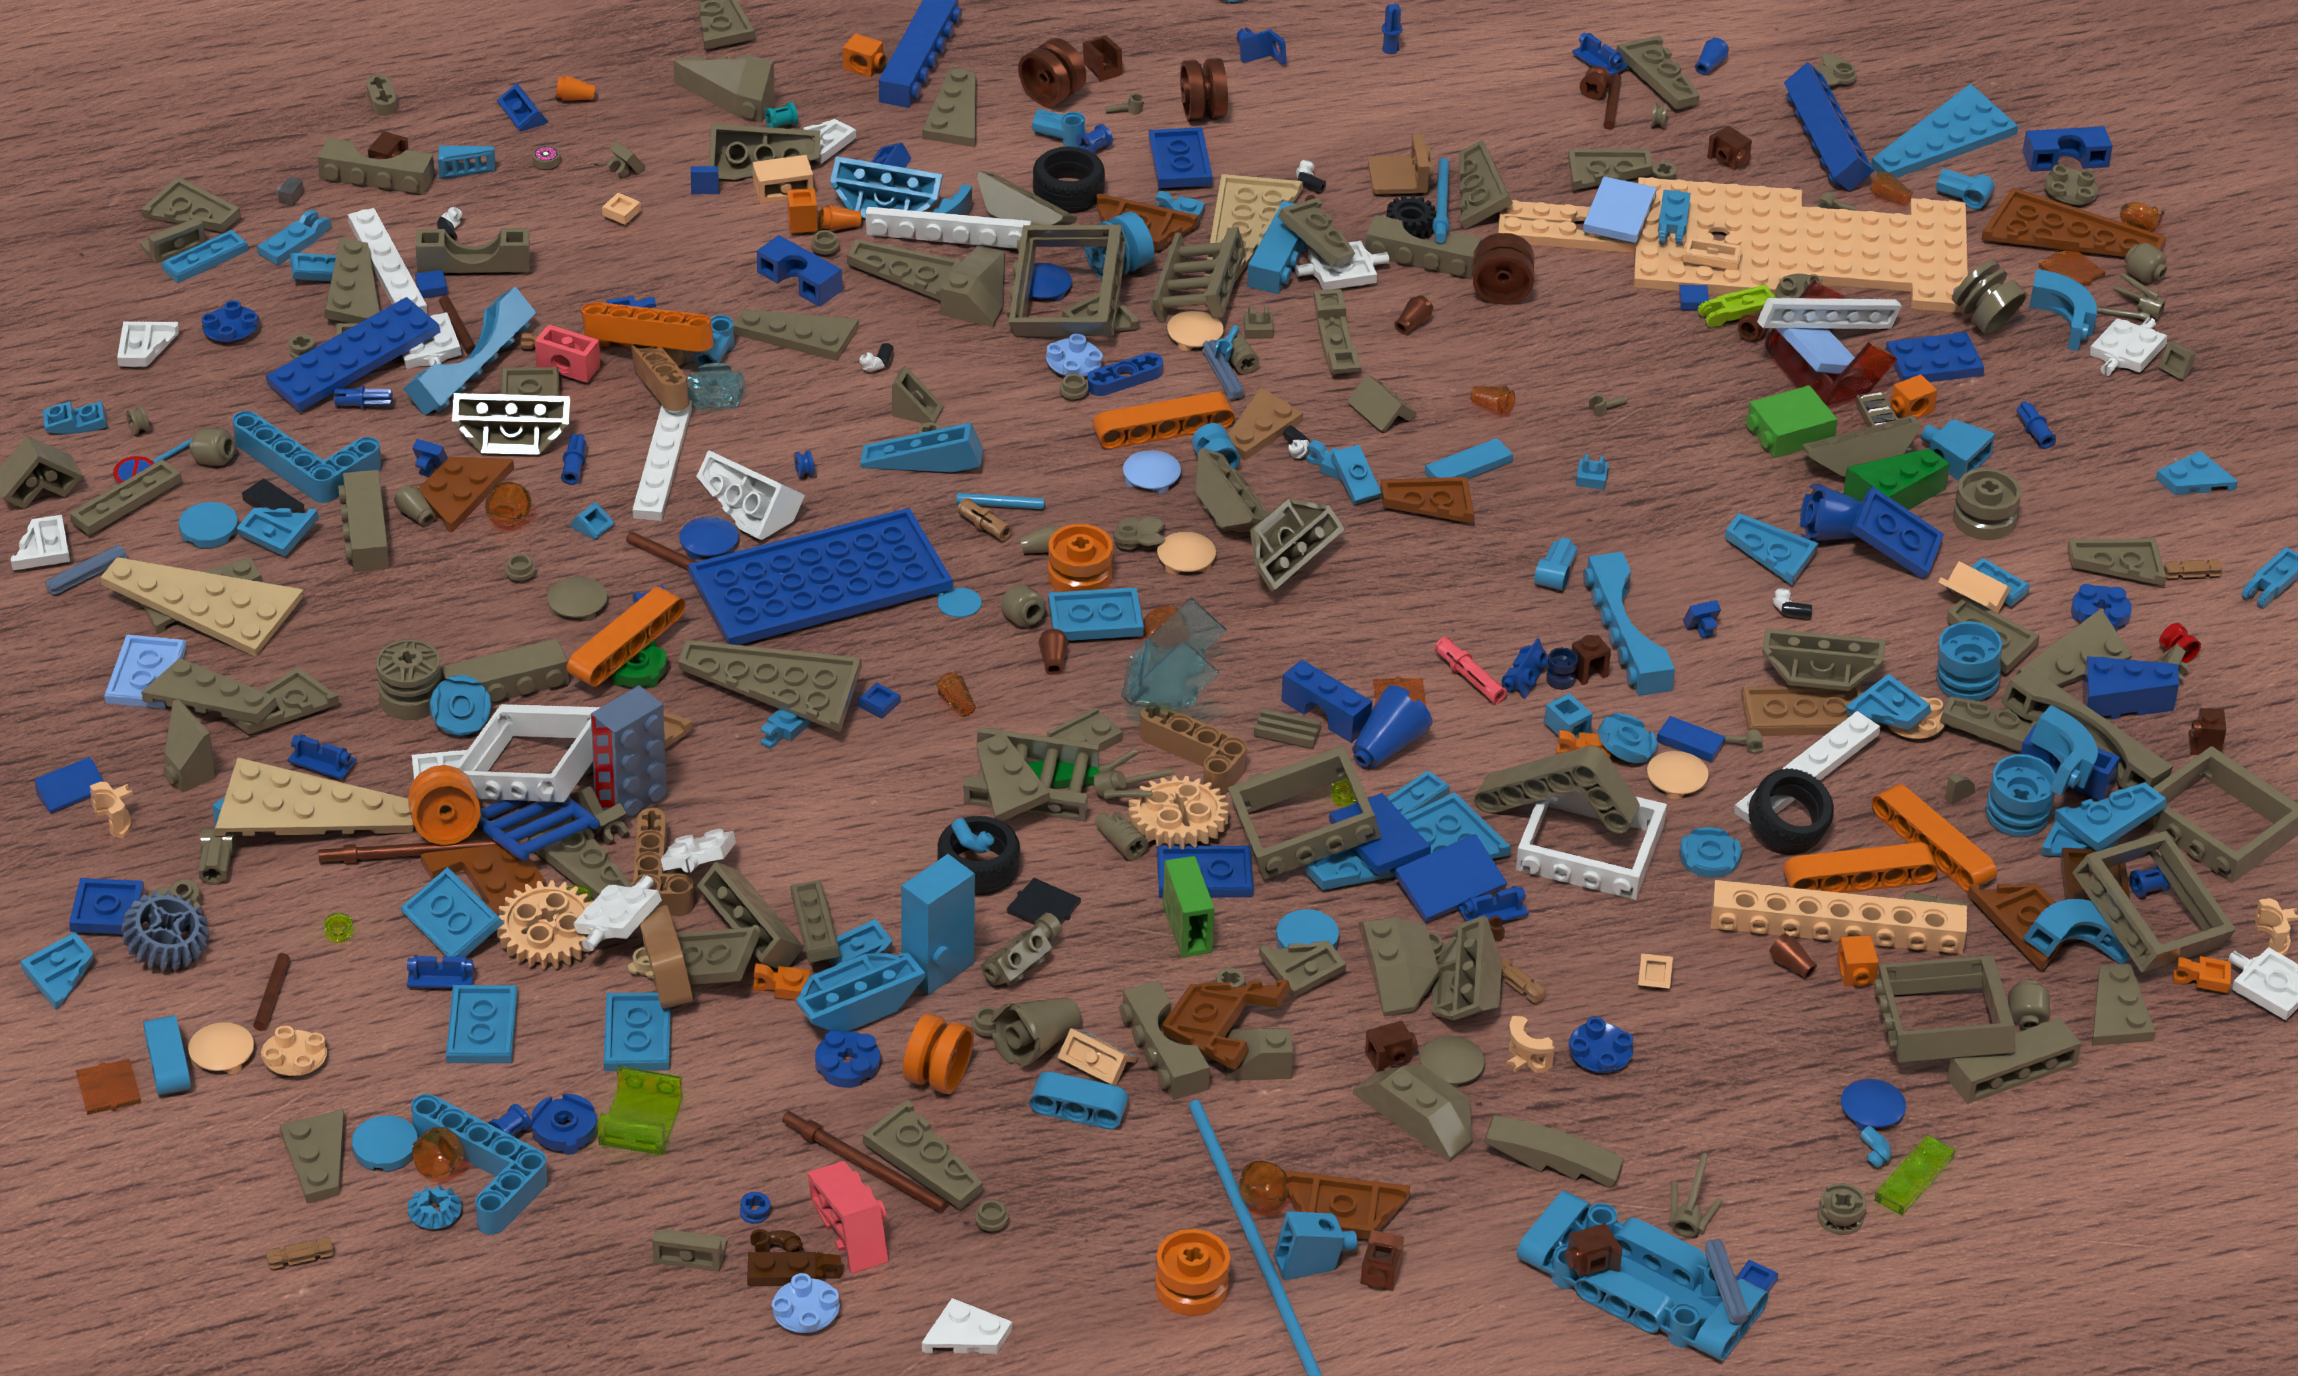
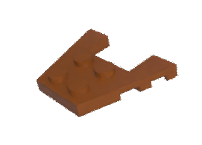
M500 844L420 854L421 864L432 880L447 867L453 873L463 870L486 905L498 916L499 906H505V897L514 899L515 889L524 893L525 884L535 889L537 888V881H541L543 886L546 887L545 879L530 857L526 860H520Z
M1280 979L1276 981L1277 985H1262L1261 981H1249L1246 986L1231 987L1230 982L1190 984L1163 1022L1164 1035L1184 1045H1197L1203 1055L1236 1070L1249 1052L1247 1041L1226 1038V1034L1248 1003L1279 1008L1291 990L1289 981Z

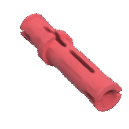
M1443 637L1436 643L1435 652L1439 653L1450 663V668L1454 672L1461 673L1490 699L1493 704H1498L1504 700L1507 695V689L1502 687L1474 662L1472 655L1468 651H1462L1449 637Z

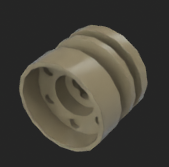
M1994 259L1983 263L1973 270L1952 295V301L1958 306L1962 305L1961 310L1965 314L1976 310L1971 321L1984 334L1992 333L2006 323L2023 305L2028 295L2016 281L2010 280L2004 283L2008 273L2004 269L1999 270L2000 265Z
M415 639L390 643L376 657L379 704L386 714L401 720H419L430 716L429 702L432 692L442 682L439 653L435 647L427 642Z

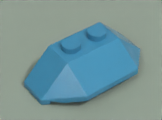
M836 156L830 183L846 208L860 211L861 219L866 220L865 213L867 207L925 212L938 201L943 174Z
M888 953L863 954L809 976L800 995L796 999V1004L812 1024L830 1031L848 1032L897 1012L923 981L925 972L909 953H900V955Z

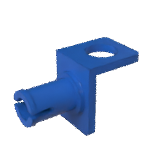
M1245 27V30L1241 28L1238 31L1236 38L1240 43V60L1243 63L1271 55L1280 64H1286L1285 40L1270 29L1254 34L1251 29ZM1276 42L1279 46L1280 54L1277 51Z

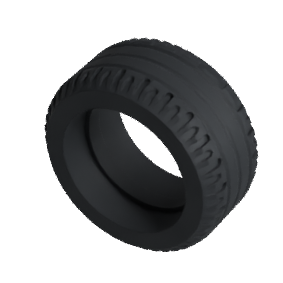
M1071 146L1054 148L1043 153L1034 164V195L1068 213L1089 209L1096 204L1097 194L1104 193V165L1095 154L1088 150ZM1061 178H1075V179H1079V180H1077V181H1063V180H1058V179H1061Z
M1793 768L1781 769L1767 775L1755 790L1749 803V821L1758 837L1763 842L1765 841L1767 845L1769 844L1770 847L1789 853L1802 852L1814 847L1830 827L1834 815L1833 800L1824 784L1817 780L1815 776L1813 777L1812 774L1803 772V770H1794ZM1786 795L1800 801L1809 811L1812 824L1809 826H1795L1785 822L1773 810L1770 797Z
M987 816L963 818L973 834L978 836L980 832L986 831V833L989 832L993 836L994 844L990 846L989 851L999 856L987 861H971L960 857L959 854L971 849L961 846L951 824L948 825L938 841L937 861L949 854L974 872L975 895L1000 891L1013 882L1020 866V844L1015 831L1009 825Z

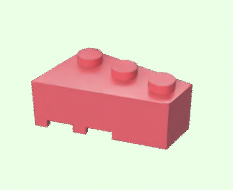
M845 1161L807 1172L811 1201L827 1230L834 1228L839 1240L835 1241V1245L839 1252L846 1250L848 1258L847 1267L851 1274L889 1262L883 1220L886 1219L884 1205L881 1200L874 1198L871 1188L861 1182L858 1172L852 1171Z

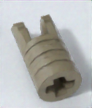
M1238 331L1232 342L1233 347L1229 360L1240 374H1249L1258 367L1259 357L1241 332Z
M1114 812L1110 817L1107 813H1101L1095 817L1099 830L1128 860L1137 859L1146 851L1148 846L1147 839L1120 812Z

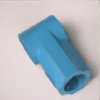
M1038 109L1032 122V131L1062 139V143L1065 146L1078 147V135L1086 133L1085 116L1079 112H1068L1062 115Z
M1945 168L1940 172L1936 184L1937 192L1960 198L1971 209H1981L1995 189L1993 180L1986 175L1979 174L1975 177H1970Z
M715 315L711 318L714 346L707 351L694 354V361L701 369L711 371L713 368H717L725 353L734 347V324L729 316Z
M1561 537L1560 540L1553 541L1546 558H1541L1538 562L1534 584L1564 591L1568 582L1570 568L1577 555V547L1570 539Z

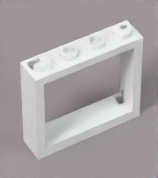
M501 704L455 767L469 776L475 786L478 799L564 802L593 762L591 713L601 707ZM513 736L576 738L551 774L488 772Z
M1581 790L1537 801L1518 847L1516 870L1636 900L1664 828L1667 804L1636 797L1640 804V809L1630 827L1647 832L1633 869H1628L1533 845L1547 807L1600 819Z

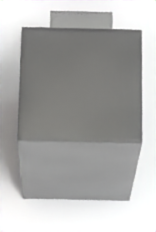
M289 177L281 187L278 186L276 192L277 196H279V203L294 206L304 193L303 180Z

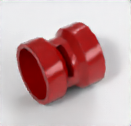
M2173 623L2168 626L2159 638V644L2166 651L2176 644L2186 652L2181 660L2184 663L2193 660L2201 649L2200 641L2195 636L2188 635L2187 629L2181 623Z

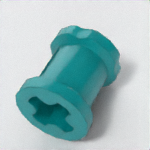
M787 102L786 106L775 109L765 108L764 110L766 124L770 128L789 124L792 126L798 125V113L793 102Z

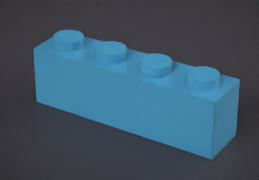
M1282 201L1248 264L1247 287L1279 294L1283 285L1289 283L1292 268L1299 264L1300 253L1306 251L1307 245L1294 231L1288 229L1286 224L1278 218L1281 208L1294 205L1295 203Z

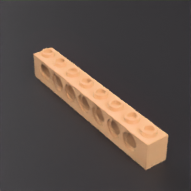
M1715 880L1710 929L1778 936L1786 933L1790 937L1839 942L1840 937L1871 935L1875 946L1963 954L1967 933V906Z

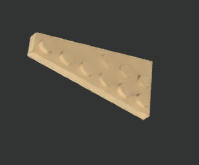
M1221 174L1210 243H1220L1225 237L1227 228H1239L1245 251L1235 281L1252 259L1282 201L1293 203L1303 189V181ZM1219 254L1208 255L1207 260L1215 259ZM1205 271L1204 277L1210 276L1213 271Z
M119 557L114 560L101 576V585L254 657L258 655L304 597L303 589Z
M237 758L215 827L214 836H225L226 832H242L243 836L255 835V832L272 831L275 835L325 834L326 830H342V834H354V830H372L374 833H413L414 825L408 806V798Z

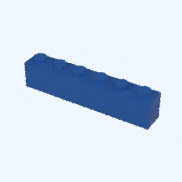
M958 0L922 1L879 79V102L910 108L914 99H918L922 84L928 81L930 69L936 66L938 54L943 53L947 38H951L955 23L960 22L962 8L958 7Z
M1807 62L1784 82L1788 90L1786 96L1797 107L1794 111L1805 123L1803 128L1806 133L1813 138L1812 146L1822 155L1820 157L1821 163L1830 170L1828 174L1830 180L1837 187L1842 185L1850 192L1874 172V169L1824 75Z

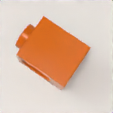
M855 33L843 46V69L871 78L878 69L884 66L886 56L883 54V42Z
M815 188L787 190V214L790 233L818 231Z
M1920 374L1893 385L1890 405L1893 411L1901 418L1911 415L1920 418L1935 411L1938 390Z
M1871 935L1840 937L1836 960L1843 985H1874L1879 962Z

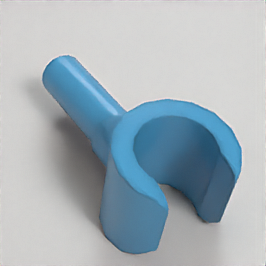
M1234 325L1225 339H1219L1216 342L1214 357L1218 353L1225 354L1224 361L1230 359L1233 347L1232 342L1239 331L1238 326Z

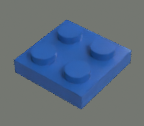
M80 878L69 921L70 932L122 934L121 927L124 922L125 912L130 909L134 900L140 901L145 890L144 882L137 880Z

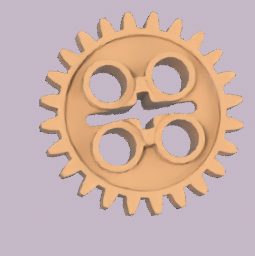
M1173 775L1172 781H1167L1163 777L1160 778L1159 784L1149 781V788L1140 786L1139 790L1152 791L1153 795L1151 797H1133V800H1129L1128 821L1142 835H1145L1148 842L1155 839L1156 846L1158 847L1163 843H1168V849H1171L1174 844H1179L1181 849H1185V845L1190 843L1196 848L1197 841L1208 844L1209 837L1217 839L1218 832H1224L1225 825L1228 824L1229 803H1226V796L1220 795L1219 788L1212 789V783L1210 782L1201 785L1200 778L1190 782L1189 776H1185L1181 781L1178 780L1176 775Z
M554 880L550 881L548 887H544L541 881H537V888L535 889L525 884L524 893L515 889L514 899L505 897V906H499V917L504 923L496 930L497 938H500V947H507L508 956L516 954L518 963L528 959L529 967H532L536 962H540L542 969L546 968L547 963H552L554 968L558 969L559 961L563 960L569 966L571 965L572 956L581 960L582 951L590 952L582 945V941L589 934L577 933L573 923L583 913L584 909L592 903L588 902V894L579 895L577 886L568 891L566 882L561 884L559 888L555 887Z

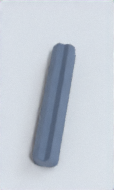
M1216 340L1205 341L1202 351L1229 398L1232 400L1241 399L1244 396V388L1229 362L1224 361L1225 355L1218 353L1216 357L1213 356Z
M116 545L47 579L45 582L46 588L52 595H57L106 571L117 557L127 559L126 551L120 545Z
M1720 1239L1709 1240L1706 1242L1705 1253L1729 1320L1733 1324L1744 1323L1747 1321L1749 1313L1725 1246Z

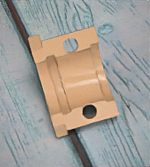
M98 782L90 785L92 806L97 817L108 815L110 834L113 837L125 838L131 829L132 821L129 811L121 800L132 796L133 791L127 790L128 784L114 790L108 782Z
M2270 898L2260 899L2255 915V928L2257 931L2269 933L2271 935L2269 948L2285 956L2291 943L2289 936L2291 927L2288 922L2298 921V915L2295 914L2297 908L2282 910L2277 900Z
M1512 1016L1509 1024L1511 1038L1509 1051L1515 1057L1508 1060L1506 1065L1514 1066V1072L1526 1065L1536 1073H1544L1551 1069L1555 1048L1552 1046V1040L1549 1037L1544 1039L1531 1038L1527 1035L1526 1026L1528 1025V1020L1522 1016Z

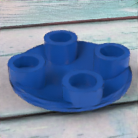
M1034 263L1029 300L1034 298L1050 299L1051 301L1063 300L1065 292L1071 286L1069 272L1056 264Z
M237 300L228 301L224 304V307L211 313H206L201 318L204 334L213 340L223 342L243 339L252 334L259 325L257 313L250 308L241 306V303Z
M707 516L696 518L685 524L680 531L679 539L681 545L687 550L688 557L698 560L703 557L722 556L733 553L734 546L738 541V531L731 522L723 518Z
M1591 1017L1587 1020L1586 1024L1579 1026L1571 1034L1569 1051L1573 1059L1588 1070L1599 1073L1614 1072L1626 1066L1630 1061L1633 1053V1037L1630 1033L1621 1030L1617 1026L1605 1023L1602 1018Z
M1878 1079L1858 1080L1848 1085L1841 1096L1843 1111L1850 1119L1855 1121V1126L1861 1131L1868 1126L1881 1128L1899 1124L1903 1121L1906 1110L1905 1098L1895 1086Z

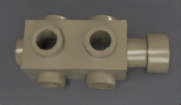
M1051 913L1043 914L1035 921V926L1029 930L1022 931L1015 938L1009 940L995 954L987 957L980 966L983 975L991 982L992 986L1004 983L1007 986H1011L1024 977L1022 972L1025 969H1032L1045 960L1043 955L1053 948L1049 941L1062 932L1059 920Z

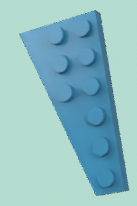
M1970 83L1874 156L1871 165L1877 173L1886 181L2017 135L2018 125Z
M1455 792L1404 816L1429 843L1431 853L1476 834L1492 859L1510 855L1511 846ZM1353 848L1304 865V872L1322 890L1395 877L1394 872L1396 869L1394 868L1377 875Z

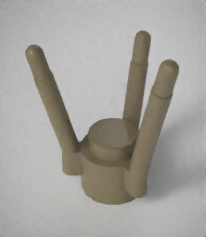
M2121 273L2120 277L2144 294L2140 296L2119 286H2115L2114 290L2139 301L2137 309L2141 313L2097 307V313L2137 318L2144 321L2148 317L2158 320L2164 309L2166 299L2159 297V293L2148 289L2125 273Z
M1134 749L1110 764L1099 766L1100 773L1095 774L1094 785L1098 795L1106 800L1115 797H1151L1153 795L1152 791L1121 789H1124L1128 784L1173 775L1174 770L1169 769L1125 778L1124 774L1121 771H1116L1115 768L1138 755L1139 750Z
M1706 1153L1701 1155L1688 1202L1683 1203L1680 1207H1678V1183L1676 1181L1671 1183V1215L1668 1225L1672 1227L1676 1234L1682 1237L1690 1238L1694 1237L1697 1233L1703 1234L1706 1224L1722 1203V1199L1717 1198L1703 1217L1699 1206L1695 1204L1708 1158Z

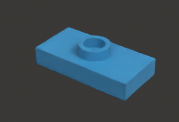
M291 253L290 267L292 279L331 281L336 255Z
M1360 445L1333 451L1331 455L1332 460L1353 505L1380 498L1382 493Z
M1981 558L1971 566L2012 588L2004 603L2011 607L2029 593L2030 585L1984 558Z

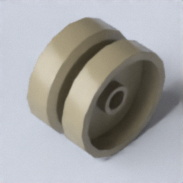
M1991 468L1973 469L1963 474L1958 481L1953 511V521L1956 527L1964 534L1982 540L2001 539L2011 534L2016 527L2021 498V487L2018 481L2006 472Z

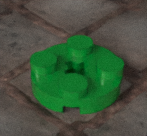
M652 641L610 676L611 682L619 687H637L640 685L641 687L653 688L657 686L660 682L659 679L665 674L667 669L666 652L663 648L661 651L660 648L656 647V642ZM639 660L640 663L634 664V661Z

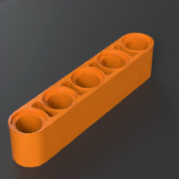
M601 302L588 303L581 308L584 335L602 341L696 352L707 351L714 346L712 323L708 315Z
M1211 392L1104 411L1095 416L1092 425L1101 445L1106 449H1115L1194 435L1200 427L1210 423H1218L1227 428L1234 422L1235 415L1223 393Z
M662 587L653 588L575 651L567 663V673L592 687L600 685L676 623L684 613L685 600Z
M1898 783L1872 798V808L1875 814L1908 843L1920 842L1927 844L1938 869L1966 892H1968L1971 885L1979 884V887L1996 878L1997 868L1993 860L1903 784Z
M1917 842L1795 856L1784 863L1783 872L1789 888L1848 893L1929 883L1937 877L1938 867L1929 846L1925 843Z

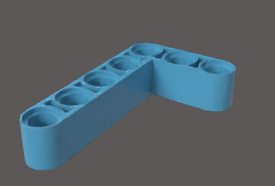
M241 411L233 416L235 445L319 503H328L339 497L338 485H344L343 473L370 470L381 471L380 443L373 437H362L323 460L252 411Z
M422 1094L411 1102L412 1125L419 1137L495 1176L478 1194L475 1200L477 1227L481 1232L497 1234L503 1231L547 1186L546 1156L542 1151L437 1096Z

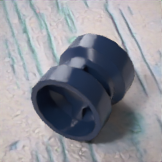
M1561 647L1555 648L1549 653V668L1547 669L1546 681L1551 687L1565 690L1574 686L1578 656L1573 650Z

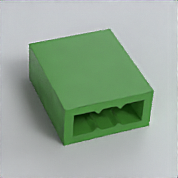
M1810 385L1751 401L1749 403L1748 415L1746 416L1747 427L1755 433L1762 446L1767 448L1774 458L1803 450L1802 444L1834 437L1838 420Z
M1190 856L1165 860L1163 908L1181 958L1212 953L1214 906L1196 857Z

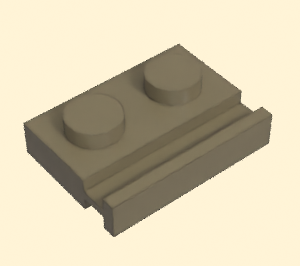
M1094 708L1047 731V737L1098 744L1099 752L1121 742L1123 732L1105 715L1101 716L1097 708Z

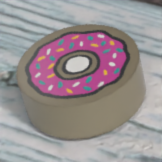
M539 146L532 152L533 164L539 169H553L560 163V152L554 146Z

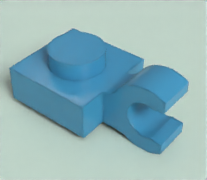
M1159 191L1155 199L1156 201L1163 202H1158L1156 206L1199 215V221L1205 208V202L1182 196L1175 200L1165 191Z
M1312 440L1307 446V449L1311 452L1306 457V461L1311 464L1320 465L1321 473L1342 481L1331 457L1333 451L1340 449L1334 447L1329 452L1323 443Z
M779 709L762 726L761 732L767 735L761 740V744L768 748H773L783 737L791 741L810 726V720Z

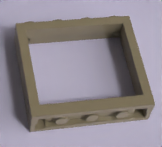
M1023 225L1022 236L1020 240H1017L1019 256L1013 265L1015 283L1010 286L1011 309H1007L1006 312L1008 316L1007 325L1011 327L1015 337L1071 336L1075 333L1084 336L1114 335L1127 242L1121 225ZM1107 246L1097 317H1026L1036 247Z
M1344 745L1228 787L1235 811L1264 880L1381 838L1375 814ZM1347 777L1362 811L1361 814L1263 849L1249 816L1250 812Z
M2211 746L2154 786L2153 789L2167 799L2166 803H2168L2198 780L2205 777L2274 823V825L2235 852L2167 805L2166 808L2143 822L2157 833L2167 831L2178 847L2231 883H2234L2298 836V803Z
M2167 831L2087 854L2072 872L2142 973L2175 963L2178 957L2190 958L2221 948L2236 931L2231 921ZM2150 855L2203 931L2160 944L2108 868Z
M1993 955L1879 965V979H1875L1874 992L1875 996H1878L1879 1012L1883 1014L1884 1030L1888 1032L1889 1049L1895 1050L1898 1062L2015 1053V1025ZM1975 988L1983 989L1993 1024L1903 1031L1894 995Z

